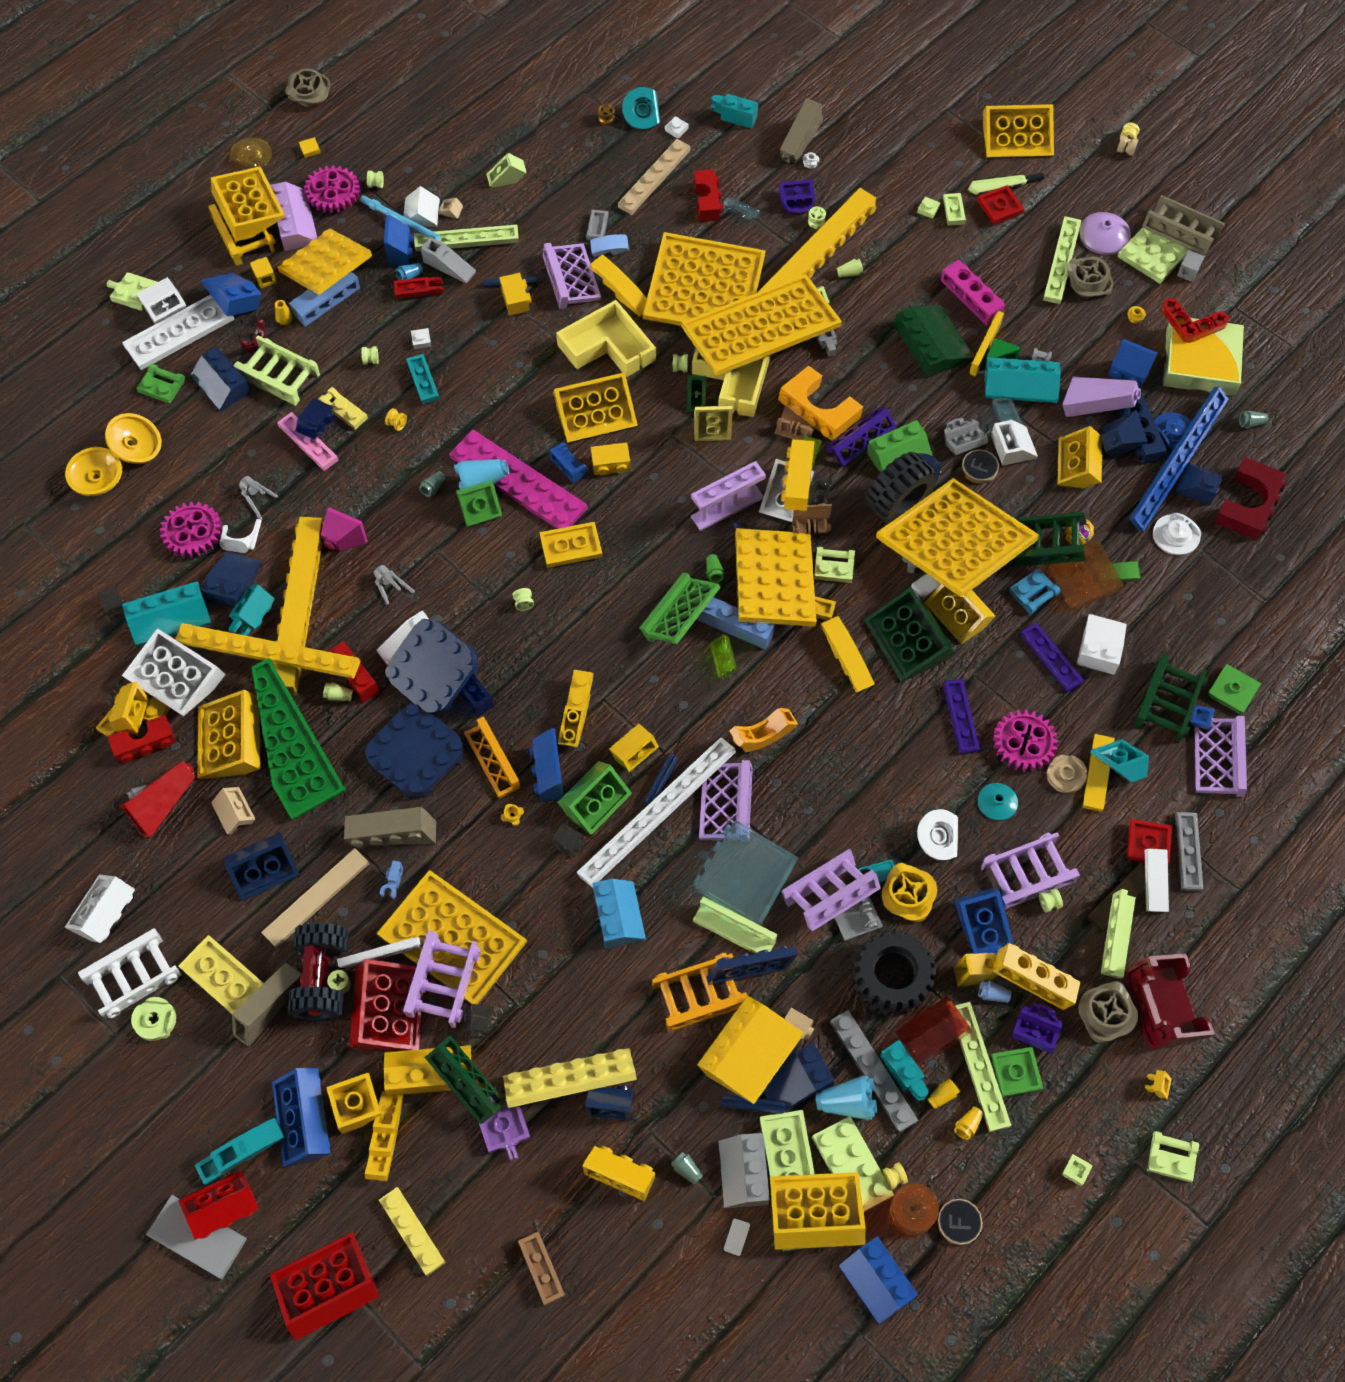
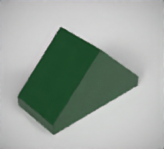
M688 375L687 412H694L695 407L706 406V376Z

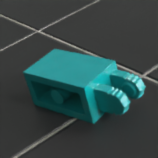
M726 94V96L713 95L711 97L713 103L711 104V110L720 113L721 120L752 129L757 119L758 102Z
M259 585L248 586L229 615L234 620L228 628L229 632L235 633L241 626L243 628L239 635L247 636L252 629L258 628L262 623L263 616L272 608L275 598Z
M898 1040L883 1050L879 1058L903 1093L909 1091L916 1101H924L929 1093L925 1083L922 1081L925 1075L901 1041Z

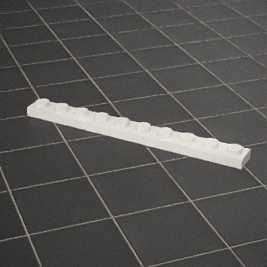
M720 737L577 871L578 876L589 886L593 887L592 883L599 882L736 753L735 748Z

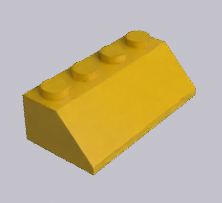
M471 1045L460 1046L471 1059ZM446 1047L450 1051V1053H453V1050L450 1047ZM435 1048L385 1052L384 1087L386 1096L451 1091L449 1086L424 1058ZM461 1063V1066L467 1070V1067Z

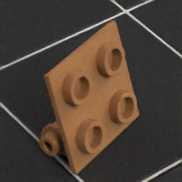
M785 406L781 418H778L774 434L794 440L810 441L815 428Z
M832 504L807 505V511L793 510V533L807 534L808 530V534H810L811 527H813L814 534H816V527L818 533L831 531V524L829 522Z

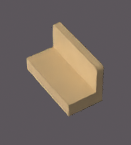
M239 787L223 788L211 802L227 834H232L238 825L252 824L255 821V817Z

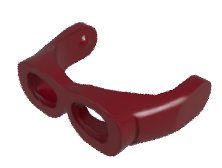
M260 318L257 319L258 326L253 337L254 340L248 343L243 339L240 340V345L248 353H253L258 348L257 336L266 337L265 323Z

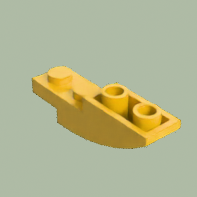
M574 670L558 745L578 748L591 696L590 691L594 676L591 672Z

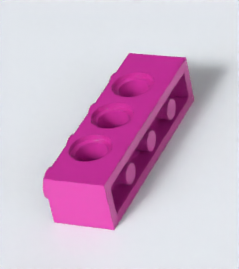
M960 260L943 269L941 282L986 326L992 323L998 311L1004 312L1005 304L1003 300L998 298Z

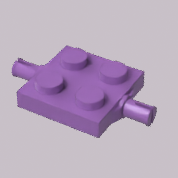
M489 1096L491 1102L496 1106L497 1103ZM507 1101L494 1115L480 1125L489 1154L498 1150H507L510 1161H514L512 1152L515 1160L519 1158L515 1146L522 1141L530 1139L520 1106L508 1108Z

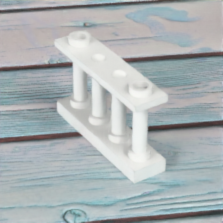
M155 928L78 972L81 979L87 985H94L105 1006L98 1011L105 1019L118 1016L123 1009L162 986L174 983L182 975L176 966L171 968L168 966L158 948L159 943L163 942ZM147 950L151 951L162 971L161 974L150 979L139 958ZM127 962H132L143 982L141 986L134 990H131L120 970L121 966ZM108 973H113L124 996L113 1002L101 981L102 977Z

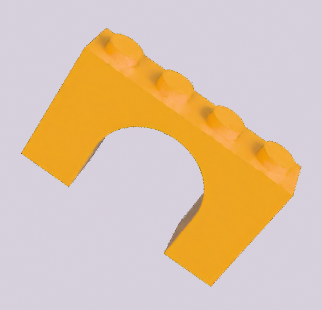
M808 366L781 387L778 400L796 415L807 421L809 425L820 431L825 437L834 441L860 419L863 406L850 396L833 409H820L812 405L807 397L820 387L822 375Z

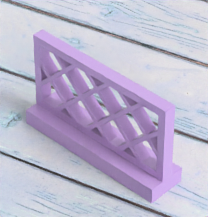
M544 243L542 256L559 309L566 308L567 304L601 300V294L593 270L590 269V261L584 243L552 247L551 243ZM575 250H581L582 254L580 256H577L572 252ZM556 252H562L566 255L561 258L556 255ZM568 257H571L576 261L574 262V264L568 262L566 259ZM580 262L586 265V268L583 270L576 265ZM564 264L568 266L570 269L568 271H565L561 269L560 266ZM572 270H575L578 273H580V275L576 277L570 273L572 272ZM586 276L590 279V282L587 283L581 280V278ZM567 277L574 281L572 285L565 282ZM578 283L584 286L585 288L581 291L577 289L575 286ZM589 289L595 292V295H588L585 292ZM573 291L578 294V297L570 298L569 293Z
M1236 716V719L1212 718L1210 726L1212 729L1207 734L1200 731L1199 727L1194 726L1196 793L1236 794L1237 797H1245L1247 791L1245 716ZM1221 725H1231V731L1227 735L1218 728ZM1214 731L1222 737L1216 744L1208 738ZM1204 740L1212 746L1206 753L1199 747ZM1224 741H1227L1232 746V749L1227 753L1219 747ZM1215 749L1223 756L1217 762L1209 756ZM1205 758L1213 764L1207 771L1200 766V762ZM1225 759L1232 763V767L1228 771L1219 765ZM1215 767L1223 773L1218 780L1209 774ZM1205 776L1213 782L1210 787H1200V781ZM1227 777L1233 782V788H1225L1220 782Z
M742 760V763H724L717 770L720 774L714 780L708 778L702 784L700 840H740L741 843H749L753 770L750 760ZM731 769H739L738 776L733 780L726 775ZM724 776L730 783L723 789H720L716 783ZM714 786L719 793L711 799L707 795V791ZM734 786L738 792L731 799L725 792ZM723 795L728 802L720 808L715 801ZM732 804L737 811L733 816L729 817L724 811ZM713 805L718 811L712 817H709L706 814V809ZM722 814L728 820L719 827L714 820ZM710 823L717 828L713 834H704L705 828ZM730 823L736 827L735 834H726L723 829Z

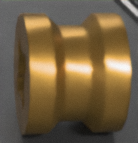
M608 103L600 105L598 108L599 122L602 125H611L615 121L614 107Z

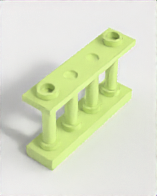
M257 336L256 340L259 349L247 364L237 361L233 366L244 377L246 382L296 406L300 401L297 389L309 374L316 377L320 376L318 365L313 360H307L273 343L268 338ZM265 352L273 355L262 371L252 369ZM280 359L288 362L277 378L267 376ZM295 366L303 370L291 386L282 383Z

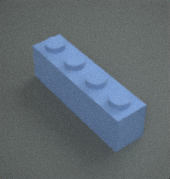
M350 272L320 295L308 289L289 303L293 316L306 327L359 290L358 277Z
M714 597L696 619L765 650L774 635L775 624L739 622L738 608Z

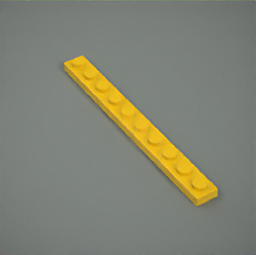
M183 623L175 638L176 641L187 646L263 661L270 658L273 663L353 679L361 662L357 657Z

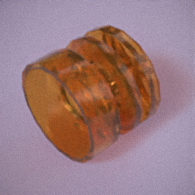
M916 1183L902 1186L895 1193L888 1207V1218L891 1226L897 1233L905 1237L915 1238L924 1235L935 1223L939 1214V1203L936 1195L928 1187ZM912 1205L914 1207L918 1206L919 1210L917 1212L911 1211L910 1208Z

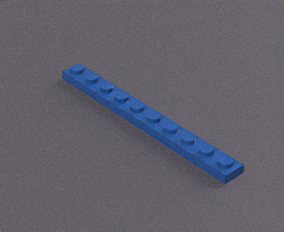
M1220 386L1212 389L1129 517V520L1138 532L1145 531L1229 400Z

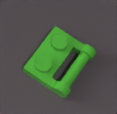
M150 364L148 372L140 382L137 390L139 393L170 404L183 385L185 376L179 373H171L158 368L155 364ZM156 375H159L164 378L173 380L174 383L170 384L168 382L159 380L154 377Z

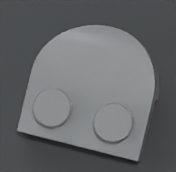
M963 418L954 419L947 423V428L944 430L945 444L955 455L988 443V436L979 429V422L974 419L971 422L964 421Z

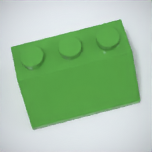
M917 420L870 440L867 450L868 456L879 472L883 471L889 463L891 464L894 459L901 457L904 453H925L933 456L927 435Z
M598 761L557 803L570 819L589 835H592L632 793L611 765Z

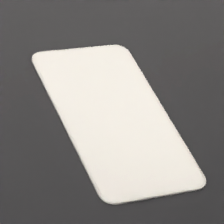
M733 1219L724 1251L737 1256L741 1255L750 1227L749 1223Z

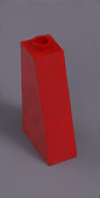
M184 761L176 763L120 805L144 838L154 834L195 778L194 770L189 763Z

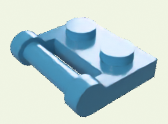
M1039 568L1009 589L1010 594L1030 614L1035 612L1037 607L1053 596L1056 597L1061 594L1060 588L1053 584ZM1046 588L1048 590L1033 602L1029 601L1030 598Z

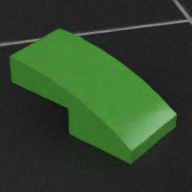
M1138 562L1113 563L1097 568L1099 585L1139 582L1140 579Z

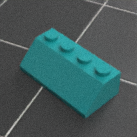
M988 357L984 373L985 398L1058 403L1061 377L1060 362Z
M198 581L122 604L136 647L146 644L157 628L171 637L177 635L182 623L198 627L212 624Z

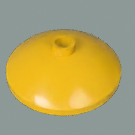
M132 413L120 414L114 417L106 427L105 440L109 449L115 456L125 462L132 464L147 463L153 460L160 451V433L156 426L143 416Z
M87 448L78 452L68 462L65 471L66 481L70 488L78 494L84 496L101 495L110 491L119 482L122 475V464L120 459L107 448Z

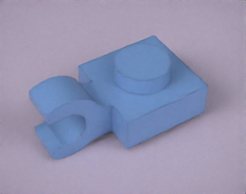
M392 861L391 867L387 868L386 879L388 883L381 887V897L385 896L386 891H392L391 899L396 898V889L399 887L403 873L401 862Z

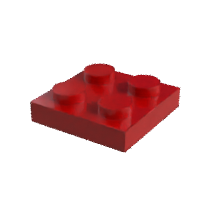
M1008 185L979 195L977 198L978 203L993 225L1024 213V207Z
M1131 819L1129 823L1127 859L1145 862V849L1167 850L1169 865L1172 826Z

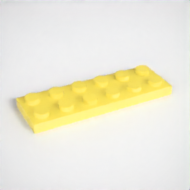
M629 1048L618 1049L605 1054H596L582 1059L577 1058L564 1063H554L550 1066L532 1068L523 1072H513L503 1076L508 1108L637 1080Z

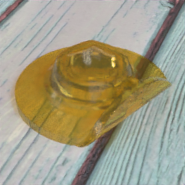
M260 138L242 139L230 151V161L253 168L265 167L272 158L270 145Z

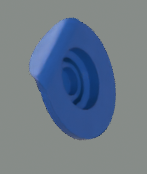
M1172 412L1161 414L1154 420L1163 442L1171 452L1192 422L1186 416Z

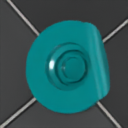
M647 87L635 88L624 98L622 112L625 120L632 127L646 130L660 123L657 93L655 90Z

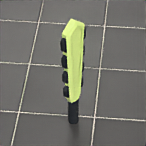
M1039 173L1027 176L1012 174L1011 176L1004 175L999 178L989 177L985 180L982 178L972 181L968 191L975 195H982L1006 185L1010 188H1019L1027 182L1044 180V174Z

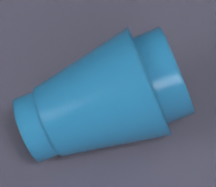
M417 263L399 266L395 272L398 280L413 279L423 273L421 264Z

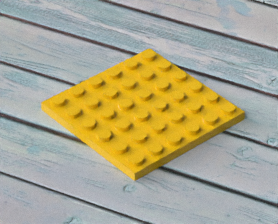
M664 232L643 319L682 326L683 321L757 293L766 250Z
M954 478L876 533L877 539L960 597H963L1035 543L1039 534Z

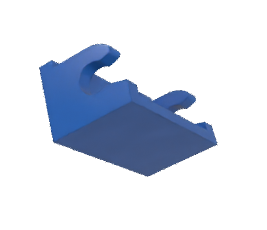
M563 442L550 449V458L574 484L589 474V470L585 464L582 465Z

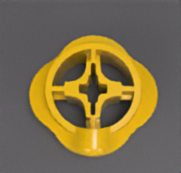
M898 863L892 868L882 889V901L886 909L895 915L916 923L926 919L937 896V885L934 878L929 873L904 863ZM901 883V888L893 894L894 888ZM926 892L925 898L922 901L918 902V897L921 896L922 893Z

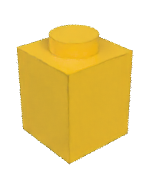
M267 257L250 262L260 289L277 283Z

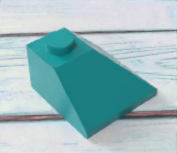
M1123 739L1091 750L1092 755L1130 782H1136L1147 777L1149 756Z

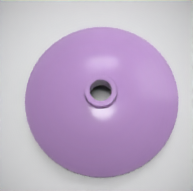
M1097 212L1087 216L1081 222L1079 238L1082 244L1090 251L1101 255H1113L1119 253L1130 241L1131 231L1128 224L1121 217L1108 212Z

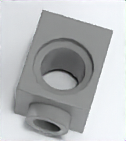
M1188 250L1177 276L1194 282L1205 256Z

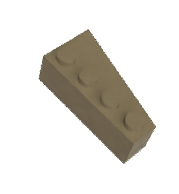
M423 807L345 816L344 839L353 847L436 844V820Z

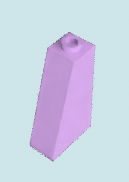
M1073 377L1062 405L1066 417L1135 407L1136 401L1140 399L1141 389L1138 388L1137 381Z

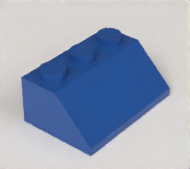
M552 728L532 739L533 747H529L530 758L535 759V765H531L532 775L537 777L534 791L535 796L539 795L540 802L559 800L564 796L555 728Z
M878 1236L858 1249L839 1265L878 1324H881L918 1296Z

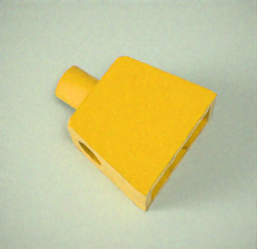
M965 954L953 967L957 987L981 984L983 980L993 981L998 976L992 972L996 954Z

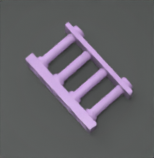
M754 461L692 493L691 498L700 511L691 515V519L698 529L702 531L762 500L764 496L757 488L756 483L764 480L766 474L758 463Z
M1058 832L1054 834L1046 833L1036 841L999 855L991 854L984 858L981 869L984 871L991 868L1003 892L1001 898L1004 910L1039 897V893H1048L1051 889H1060L1077 881L1080 876L1077 869L1075 868L1070 871L1066 869L1054 846L1059 837ZM1046 847L1059 872L1057 876L1051 878L1047 875L1035 852L1036 850ZM1028 854L1040 878L1039 883L1033 885L1029 883L1017 860L1018 857ZM1007 861L1010 862L1022 886L1021 890L1015 892L1010 890L998 866L999 864Z
M848 849L783 889L782 894L788 907L797 903L805 911L803 914L807 926L811 931H814L881 888L877 874L873 870L863 875L855 867L856 864L852 851ZM845 871H848L856 879L848 885L837 877ZM829 881L839 889V891L831 896L821 888V886ZM812 892L822 900L813 907L804 899L805 896Z
M427 932L403 1010L406 1017L415 1018L416 1012L422 1011L449 1018L448 1022L452 1028L456 1027L457 1022L460 1023L463 1015L461 1007L475 962L479 961L481 954L477 942L472 941L471 948L467 949L441 943L436 932ZM442 951L468 957L465 968L461 969L436 963L432 960L434 953ZM436 971L462 977L459 988L454 989L429 983L426 980L428 972ZM430 991L455 997L452 1010L422 1003V1000H420L422 992Z

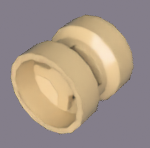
M1122 135L1117 152H1126L1128 155L1133 156L1138 139H1128L1127 136Z

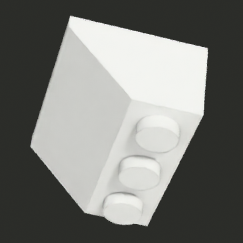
M99 874L65 928L92 942L101 943L108 937L113 923H116L121 917V911L124 906L132 900V894L135 889L116 876Z

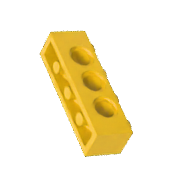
M1008 943L998 950L992 972L1062 1010L1076 1003L1080 981L1074 979L1069 974L1057 970L1053 965L1046 964L1037 959L1036 956L1022 951L1016 945Z

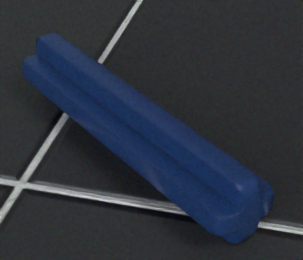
M670 753L666 757L644 799L645 805L648 806L660 795L678 761L676 755Z
M723 1095L721 1101L723 1107L778 1114L785 1113L786 1104L783 1101L757 1099L752 1104L741 1096Z

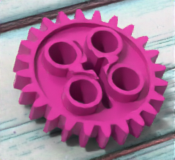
M332 165L331 169L328 166H325V170L319 168V172L313 171L314 176L309 175V180L305 181L304 192L308 203H311L312 207L316 206L318 211L323 208L324 213L327 210L333 213L335 209L339 213L340 208L346 210V206L352 207L351 202L356 203V198H359V193L361 192L357 176L353 175V171L348 172V168L342 170L341 166L335 169L334 165Z
M190 502L189 506L183 503V508L175 506V512L169 511L171 516H164L166 522H161L163 528L160 529L162 534L160 537L169 552L174 551L176 556L181 553L183 558L189 554L190 558H192L195 553L200 557V552L202 551L207 554V548L214 549L212 543H219L217 538H221L220 532L222 531V522L218 513L212 507L208 508L207 504L201 506L200 502L196 506L193 505V502Z
M1017 710L1016 716L1010 712L1008 718L1003 716L1002 722L999 721L997 724L998 728L994 730L995 735L992 740L996 742L993 748L999 749L996 755H1003L1001 761L1008 760V767L1015 764V770H1018L1021 766L1024 772L1027 767H1030L1033 772L1035 766L1042 769L1043 764L1048 765L1049 761L1054 757L1053 753H1056L1058 749L1056 746L1059 740L1055 739L1058 734L1052 732L1054 726H1048L1049 719L1043 721L1042 714L1039 717H1035L1036 712L1033 711L1029 715L1028 710H1025L1024 714ZM1028 726H1031V731L1028 736L1027 744L1025 746L1023 755H1020V750L1024 741L1025 734L1027 732ZM1014 727H1020L1023 731H1018ZM1034 733H1038L1042 737H1036ZM1009 744H1015L1017 748H1012ZM1028 750H1033L1036 754H1031Z

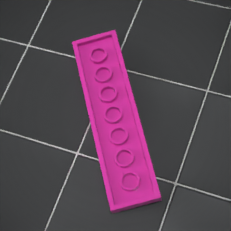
M472 430L450 453V458L457 463L472 460H505L509 468V474L496 482L494 487L557 529L572 526L588 509L586 503L475 430Z

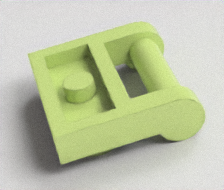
M817 547L814 580L852 583L855 550H849L848 552ZM822 557L848 559V562L822 560Z
M1154 1131L1147 1171L1192 1182L1199 1143L1174 1139ZM1163 1144L1189 1151L1188 1157L1159 1150V1146Z

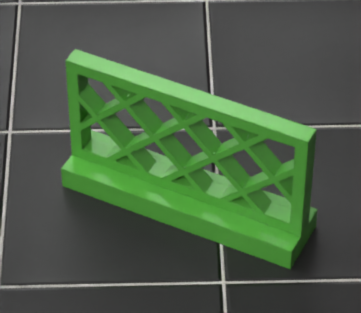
M682 573L641 625L640 630L648 641L654 642L658 639L678 644L721 587L718 583L693 579L688 573ZM710 589L709 592L703 594V591ZM699 594L698 597L691 600L692 596ZM699 603L698 606L692 608L693 605ZM688 608L687 611L680 614V611ZM689 616L686 621L681 622L682 619ZM677 622V625L669 628V625ZM678 631L674 637L670 636L671 633Z

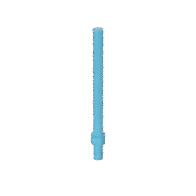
M364 195L361 196L360 201L368 205L370 209L390 215L429 238L432 237L438 241L440 240L441 236L381 205L375 199L371 200Z

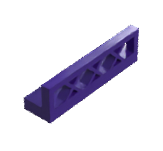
M877 408L827 445L825 450L827 454H834L840 466H845L868 448L870 440L890 432L897 426L887 408ZM884 418H886L889 423V426L885 429L881 428V423ZM871 428L876 429L872 439L867 438ZM858 438L862 439L859 449L854 448L855 440ZM844 448L849 449L846 459H843L840 451Z

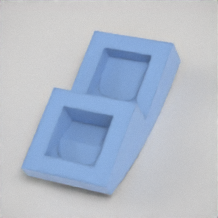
M608 235L590 240L591 251L594 257L609 252L614 256L629 250L626 235Z

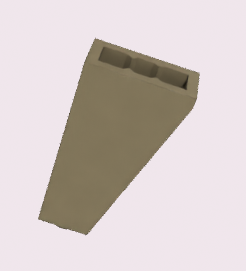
M808 98L805 99L780 148L781 158L784 161L797 163L823 121L821 103Z
M285 962L232 1014L233 1036L249 1047L287 1003L289 991L301 986V973L296 967H291Z

